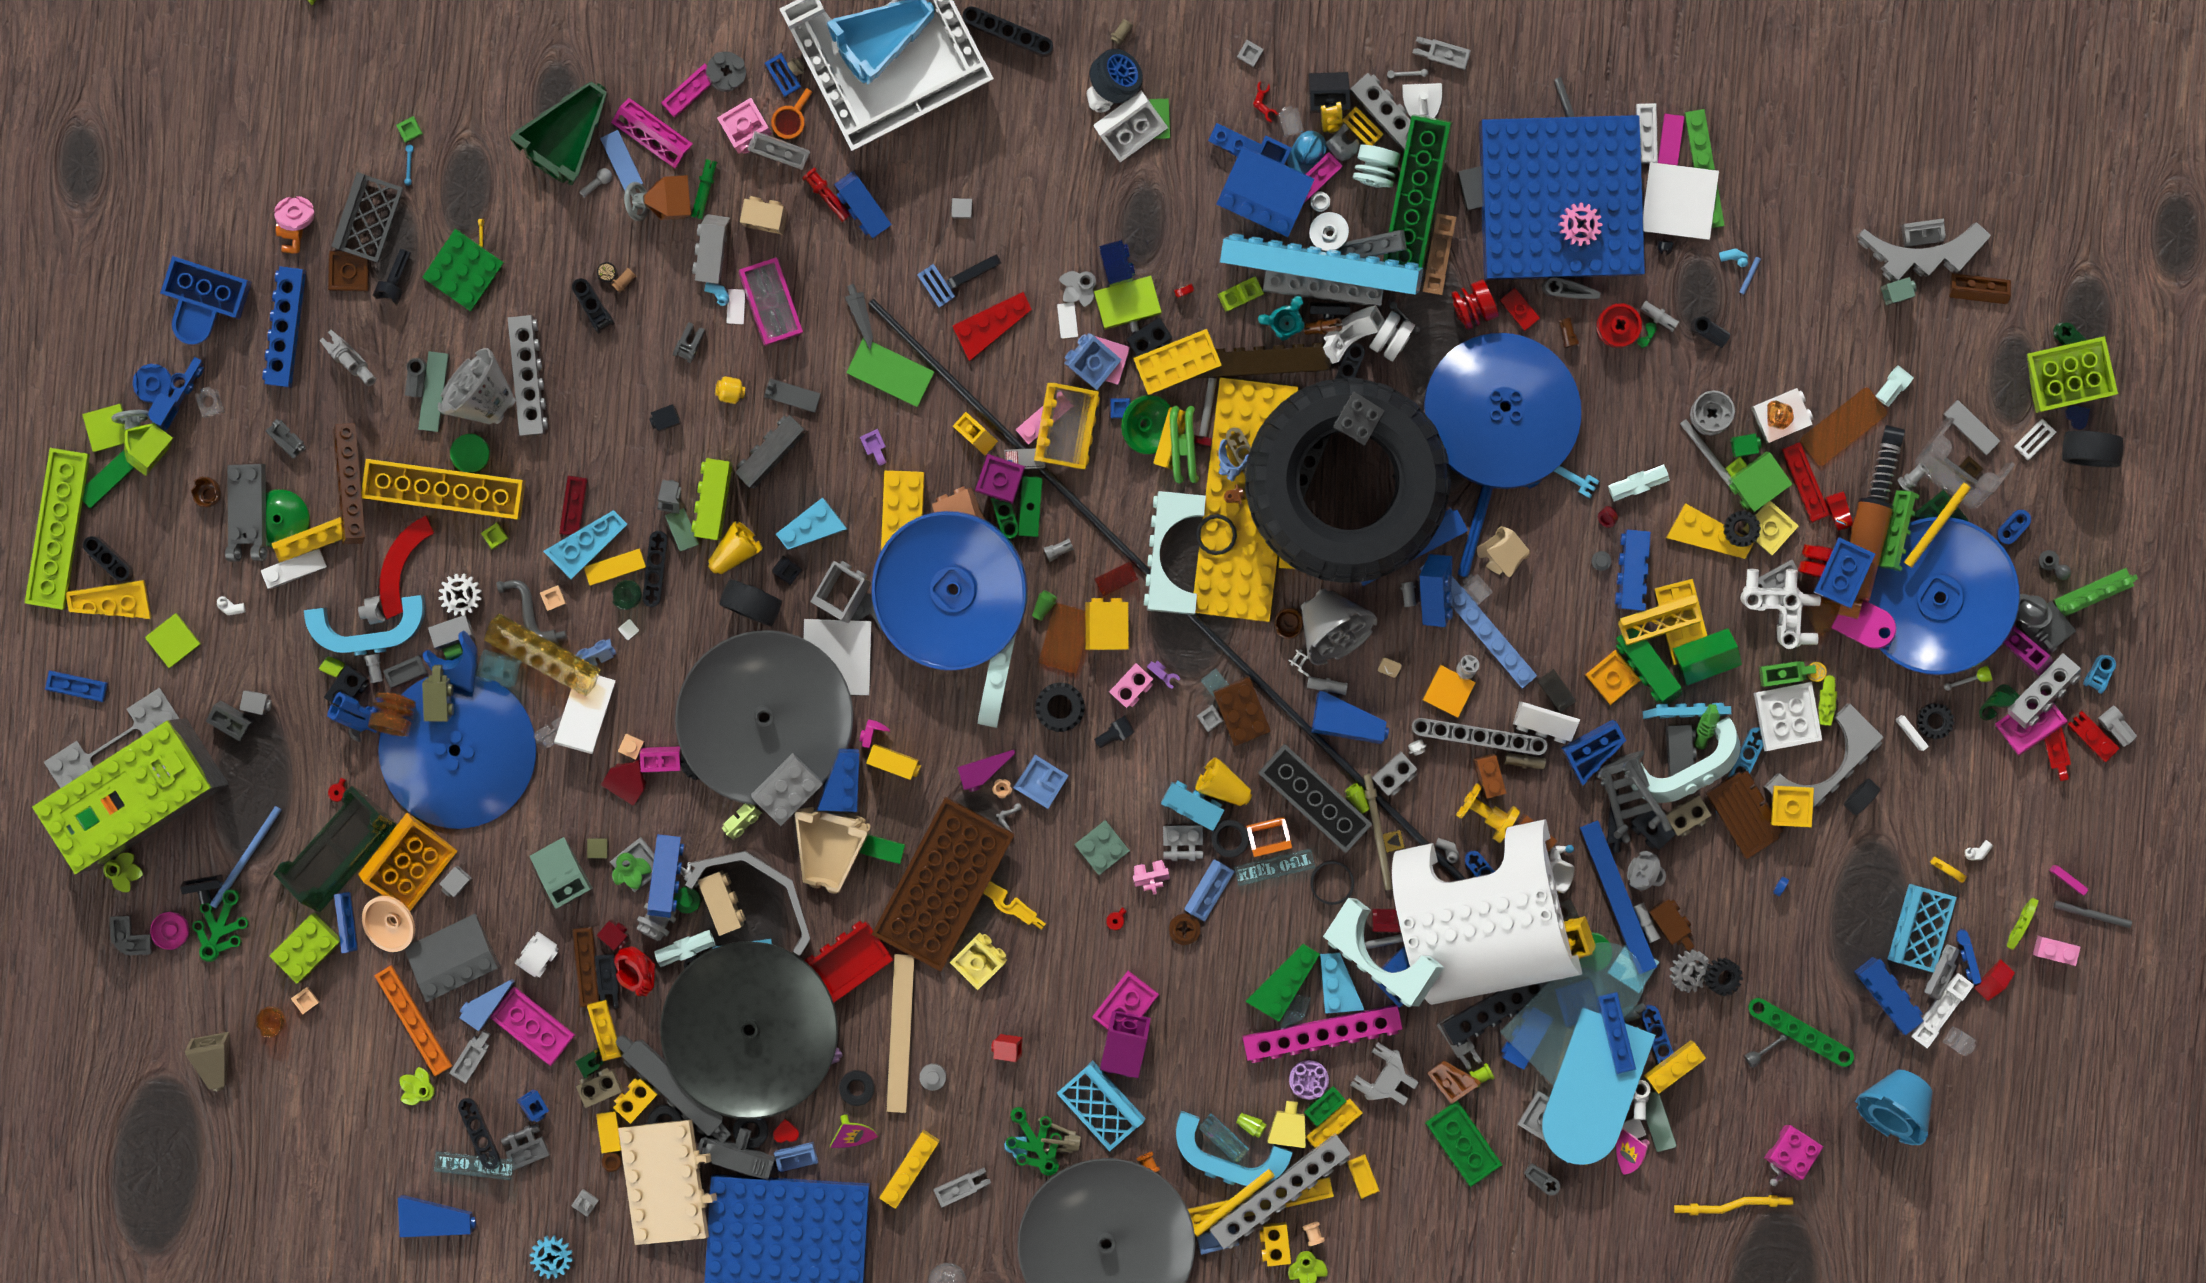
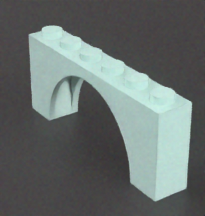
M1158 491L1157 496L1153 497V508H1156V515H1152L1151 527H1154V535H1150L1149 547L1153 548L1152 555L1148 554L1147 566L1151 567L1150 574L1146 575L1145 586H1149L1148 594L1144 595V606H1147V611L1195 614L1197 594L1178 588L1167 578L1160 562V545L1166 532L1176 523L1187 518L1204 516L1206 496Z
M1348 898L1323 936L1328 940V945L1342 951L1343 957L1356 962L1357 968L1371 974L1372 980L1387 987L1386 990L1392 995L1399 996L1401 998L1400 1001L1407 1007L1420 1006L1445 967L1431 956L1423 955L1415 964L1401 972L1391 973L1378 967L1370 958L1364 942L1365 923L1371 909L1358 899Z

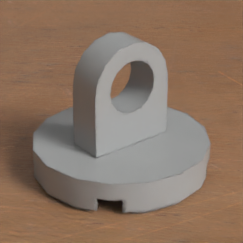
M1643 851L1639 853L1637 858L1634 857L1628 867L1627 878L1630 880L1629 884L1632 887L1641 891L1651 886H1661L1665 882L1666 873L1660 867V860L1657 855Z

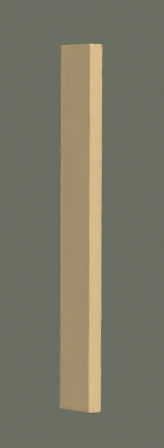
M895 954L887 1112H907L914 957L906 954Z

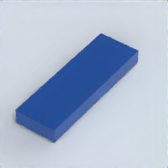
M49 670L45 690L104 702L108 683Z
M351 893L334 894L341 953L357 951Z

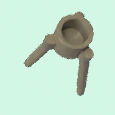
M1043 1119L1042 1123L1048 1125L1049 1121ZM1052 1123L1050 1127L1068 1134V1136H1064V1140L1041 1139V1142L1059 1144L1065 1147L1057 1148L1056 1152L1072 1153L1073 1151L1078 1152L1081 1136H1077L1076 1131H1070Z

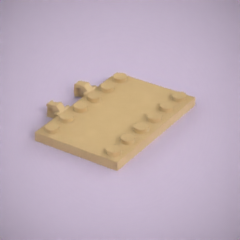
M692 1120L618 1128L635 1245L708 1238L705 1208L707 1203L717 1201L716 1193L704 1194L699 1171L700 1163L711 1162V1154H699V1150H696Z

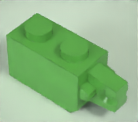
M1804 661L1758 667L1761 686L1764 687L1800 682L1806 679V674L1816 673L1815 665L1805 666Z

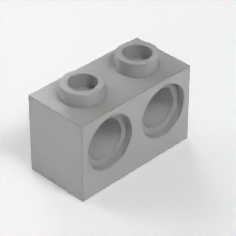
M1400 751L1372 776V779L1386 795L1392 794L1394 796L1402 789L1400 785L1405 780L1410 782L1416 776L1415 771L1417 768ZM1401 763L1408 765V771L1405 774L1398 772V765ZM1386 776H1391L1394 780L1391 787L1383 785V779Z

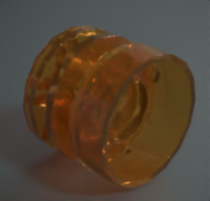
M376 693L375 699L379 702H374L373 707L381 712L371 713L368 727L390 735L409 736L412 723L404 717L414 716V712L410 709H415L417 703L395 693Z

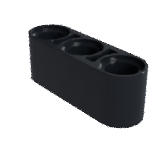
M90 536L84 540L83 549L114 579L128 581L132 578L133 568L103 539ZM92 540H96L98 543V547L94 551L90 548ZM107 553L111 554L112 556V562L110 564H107L104 561V557ZM121 567H124L127 571L126 576L123 578L118 573Z

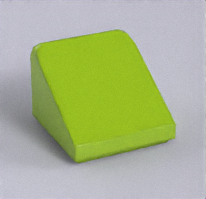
M328 656L319 669L333 677H339L345 667V663Z

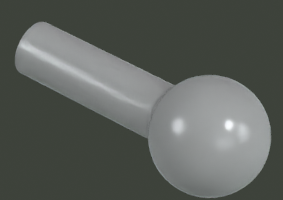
M606 168L600 169L597 172L596 178L584 187L580 194L585 198L600 184L609 183L612 180L611 171Z

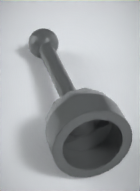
M1781 1034L1778 1040L1759 1053L1751 1051L1744 1055L1749 1066L1752 1069L1758 1066L1761 1062V1056L1780 1042L1786 1041L1788 1039L1787 1035Z

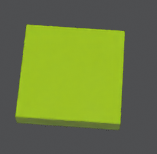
M122 404L82 414L93 452L124 444V424L115 423L111 419L114 414L123 411Z
M177 613L145 637L168 668L173 667L201 645Z

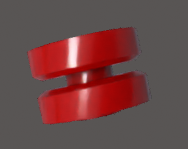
M1624 303L1614 304L1604 309L1596 322V332L1599 339L1605 345L1612 348H1623L1632 344L1639 337L1642 330V320L1639 313L1632 306ZM1617 322L1622 325V328H1621V329L1619 328V329L1617 330V329L1615 328V326L1617 325Z
M1804 544L1802 555L1813 559V562L1800 561L1798 572L1820 578L1833 549Z

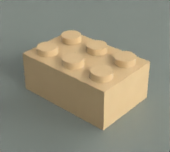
M750 196L749 199H744L740 223L746 228L783 235L788 211L782 206L781 202L769 200V203H765L761 198Z
M721 870L697 880L718 935L720 936L741 928L746 918L742 909L738 910L736 904L739 902L735 891L731 892L729 887L731 880L728 873H724Z

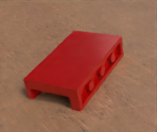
M860 920L851 927L853 930L850 933L846 934L843 932L835 938L837 942L832 946L829 943L819 949L821 953L818 956L814 957L811 955L804 960L821 977L829 990L833 1003L894 960L882 941L871 935L874 930L867 920L864 923Z

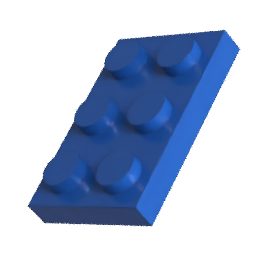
M1838 538L1814 593L1847 608H1851L1875 553L1842 538Z

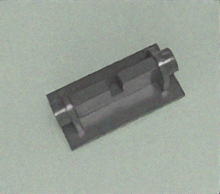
M276 419L272 426L265 431L293 459L306 449L304 441H301L294 433L291 434L290 429L282 420Z

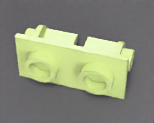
M745 803L736 811L740 818L737 819L735 815H732L723 824L722 829L727 836L734 840L740 837L750 824L755 823L762 812L755 808V805Z

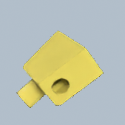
M1286 1101L1285 1111H1276L1268 1135V1143L1305 1148L1304 1114L1297 1113L1298 1102Z

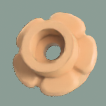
M998 779L994 782L995 785L992 790L997 797L1005 798L1011 794V783L1008 780Z

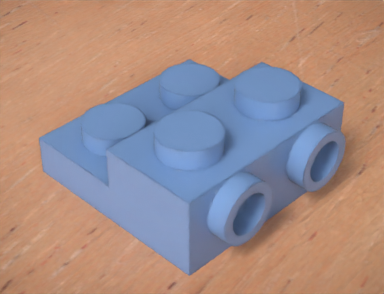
M1088 333V335L1084 334L1079 338L1077 342L1079 346L1075 350H1070L1066 354L1064 364L1094 389L1098 390L1122 359L1094 335Z

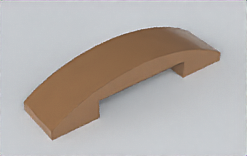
M1436 215L1423 292L1439 295L1443 293L1456 217Z

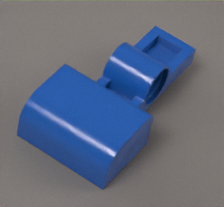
M1216 123L1208 142L1227 150L1237 157L1242 146L1281 164H1285L1292 150L1291 147L1266 135L1262 144L1218 123Z
M194 357L185 374L175 373L170 378V385L174 391L172 396L168 397L160 393L149 409L148 415L151 422L163 431L167 432L180 410L179 406L184 397L192 392L194 380L202 375L204 371L202 360ZM184 380L185 384L183 387L177 388L175 387L176 381Z

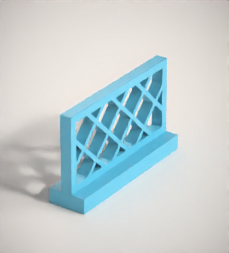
M1909 884L1888 960L1934 973L1957 897ZM1923 892L1929 893L1933 901L1923 905L1921 901ZM1943 898L1950 899L1948 907L1941 910L1938 901ZM1935 904L1939 913L1930 917L1926 908ZM1923 911L1927 920L1918 925L1915 919L1916 915ZM1941 916L1944 921L1943 926L1936 930L1932 921ZM1929 923L1933 932L1924 936L1921 927ZM1918 930L1922 939L1912 943L1910 939L1911 933ZM1936 935L1938 943L1935 947L1931 948L1927 939ZM1924 942L1928 951L1919 955L1915 946ZM1912 949L1916 958L1911 961L1904 960L1905 953ZM1928 954L1933 959L1931 967L1925 966L1921 960Z
M1093 1060L1057 1092L1059 1097L1109 1152L1146 1119ZM1086 1074L1091 1079L1090 1086H1079L1080 1077ZM1068 1088L1076 1089V1099H1068L1063 1092ZM1079 1089L1090 1090V1100L1079 1099ZM1093 1090H1100L1104 1094V1101L1093 1100ZM1079 1103H1090L1089 1114L1081 1113L1078 1110ZM1092 1104H1103V1115L1092 1114ZM1106 1105H1114L1117 1108V1116L1106 1115ZM1092 1117L1103 1118V1128H1095L1092 1125ZM1106 1118L1117 1119L1116 1129L1105 1128ZM1119 1120H1128L1132 1126L1128 1130H1120ZM1105 1132L1116 1133V1140L1111 1145L1105 1139Z

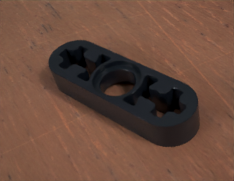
M996 254L949 278L947 283L950 289H954L1001 264V261Z

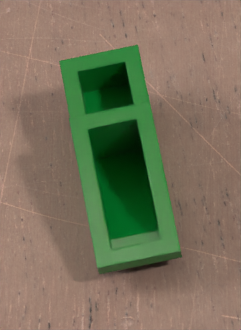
M868 834L859 853L901 864L906 844Z

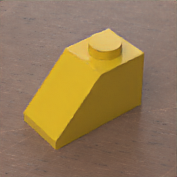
M967 412L953 425L983 455H986L998 442Z

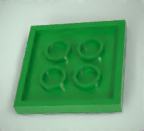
M454 229L422 278L469 311H472L505 262L458 229Z

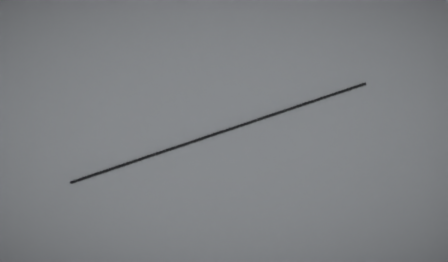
M874 298L868 303L1016 449H1027ZM1046 467L1037 469L1145 576L1150 574V569ZM1185 614L1348 775L1366 790L1364 778L1318 733L1311 732L1312 727L1196 614ZM1377 792L1376 802L1421 846L1430 844ZM1435 849L1437 861L1457 881L1466 879Z

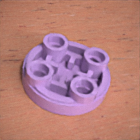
M1304 1060L1297 1063L1291 1070L1289 1083L1292 1091L1298 1097L1313 1100L1324 1094L1328 1087L1329 1077L1322 1064L1314 1060Z

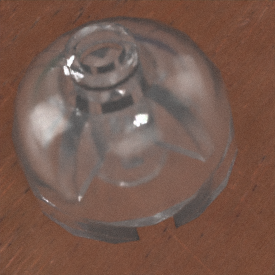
M943 1263L931 1270L928 1283H967L964 1271L958 1265Z

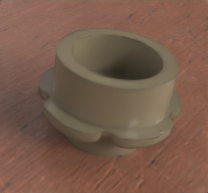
M791 58V61L787 63L789 69L795 76L803 74L805 66L799 58L796 60Z

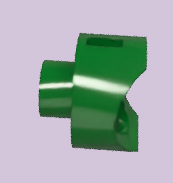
M683 887L679 889L678 893L674 896V900H677L676 908L682 913H692L697 910L701 904L700 893L695 888Z

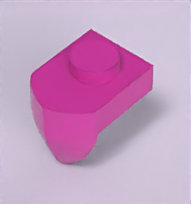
M868 719L866 729L861 731L859 739L860 742H863L862 747L871 748L875 729L890 732V729L880 722Z

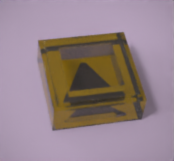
M1401 829L1383 833L1386 853L1406 849Z

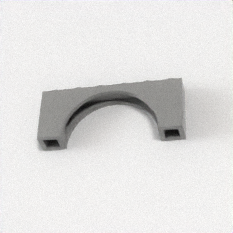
M1847 703L1834 716V719L1842 729L1845 739L1844 758L1835 774L1818 784L1799 785L1777 773L1764 788L1773 796V785L1813 787V807L1815 805L1818 807L1826 800L1824 796L1829 791L1833 793L1840 786L1838 782L1843 777L1847 779L1854 772L1853 768L1857 764L1861 765L1868 758L1867 754L1871 750L1875 751L1882 744L1881 740L1884 737L1851 704Z

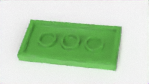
M863 337L846 373L918 407L934 371L872 342L871 349H869Z

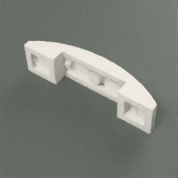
M1957 973L1947 984L1941 999H1935L1922 1018L1924 1021L1916 1027L1911 1037L1928 1049L1939 1034L1940 1028L1960 1001L1965 999L1974 984Z

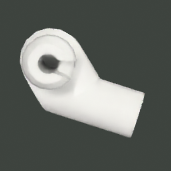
M224 596L217 599L218 608L226 615L246 613L244 603L234 605Z
M1985 840L1980 848H1967L1965 850V857L1971 861L1983 860L1993 845Z

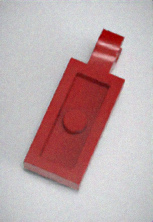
M2061 727L2046 737L2044 742L2051 769L2057 768L2060 781L2069 779L2066 766L2071 765Z

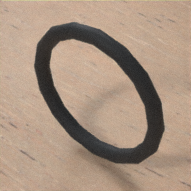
M1215 514L1209 515L1200 522L1196 537L1199 546L1205 552L1212 555H1221L1231 550L1234 546L1237 532L1235 525L1229 518ZM1211 519H1222L1229 523L1232 528V541L1223 550H1209L1201 541V528Z

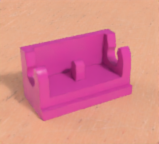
M680 746L641 748V772L680 771Z

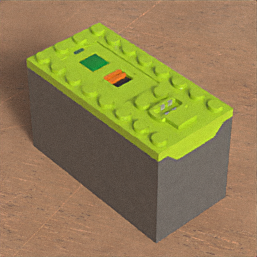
M187 718L174 719L160 724L35 804L32 808L74 874L98 869L229 784Z

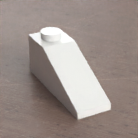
M320 549L260 571L267 588L273 589L327 566Z

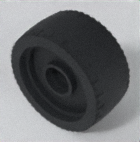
M2067 431L2063 440L2062 460L2070 464L2090 467H2119L2123 456V437L2095 431Z
M729 579L722 593L719 605L772 627L780 611L782 600L754 586Z

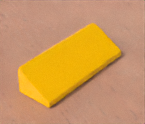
M1170 407L1154 464L1173 470L1170 435V411L1172 407ZM1183 410L1178 412V437L1184 434L1186 412Z

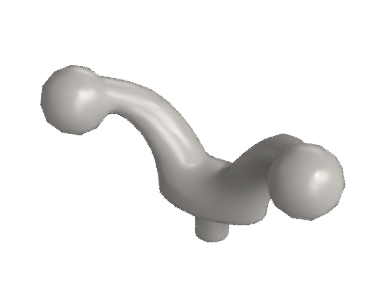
M1017 803L1013 809L996 814V818H999L998 823L1011 831L1005 821V817L1020 811L1022 808L1021 804Z
M1770 1163L1771 1168L1778 1174V1176L1770 1180V1184L1776 1186L1778 1181H1783V1177L1787 1178V1174H1784L1781 1169Z

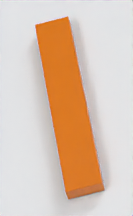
M391 965L374 975L433 1075L437 1076L452 1067L451 1062L394 967Z

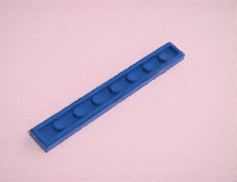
M1597 820L1579 827L1637 974L1639 975L1657 968L1599 821Z

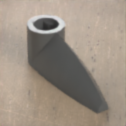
M1550 278L1542 284V291L1547 296L1600 299V292L1568 280ZM1552 282L1556 286L1553 292H1551V288H1548V285L1552 284Z

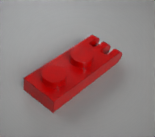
M2080 711L2078 714L2083 720L2081 721L2075 716L2073 720L2078 725L2075 726L2072 722H2069L2067 725L2104 762H2107L2120 748L2083 711Z

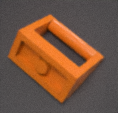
M1285 817L1246 826L1254 857L1292 848ZM1283 826L1285 841L1255 847L1252 832Z

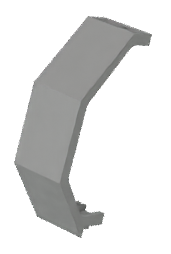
M746 851L689 863L695 869L692 870L690 868L684 880L687 881L685 885L691 889L706 867L739 860L749 863L783 884L788 890L802 932L793 952L799 956L801 955L810 940V936L792 879Z

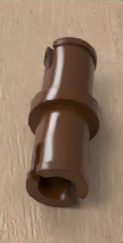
M1340 318L1332 320L1319 319L1317 322L1304 323V328L1310 329L1303 331L1306 335L1317 333L1325 335L1328 332L1341 331L1343 325L1335 326V324L1342 323Z

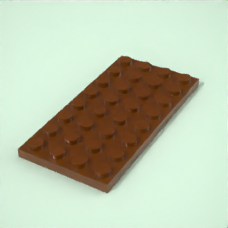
M945 796L871 935L942 971L1015 833Z

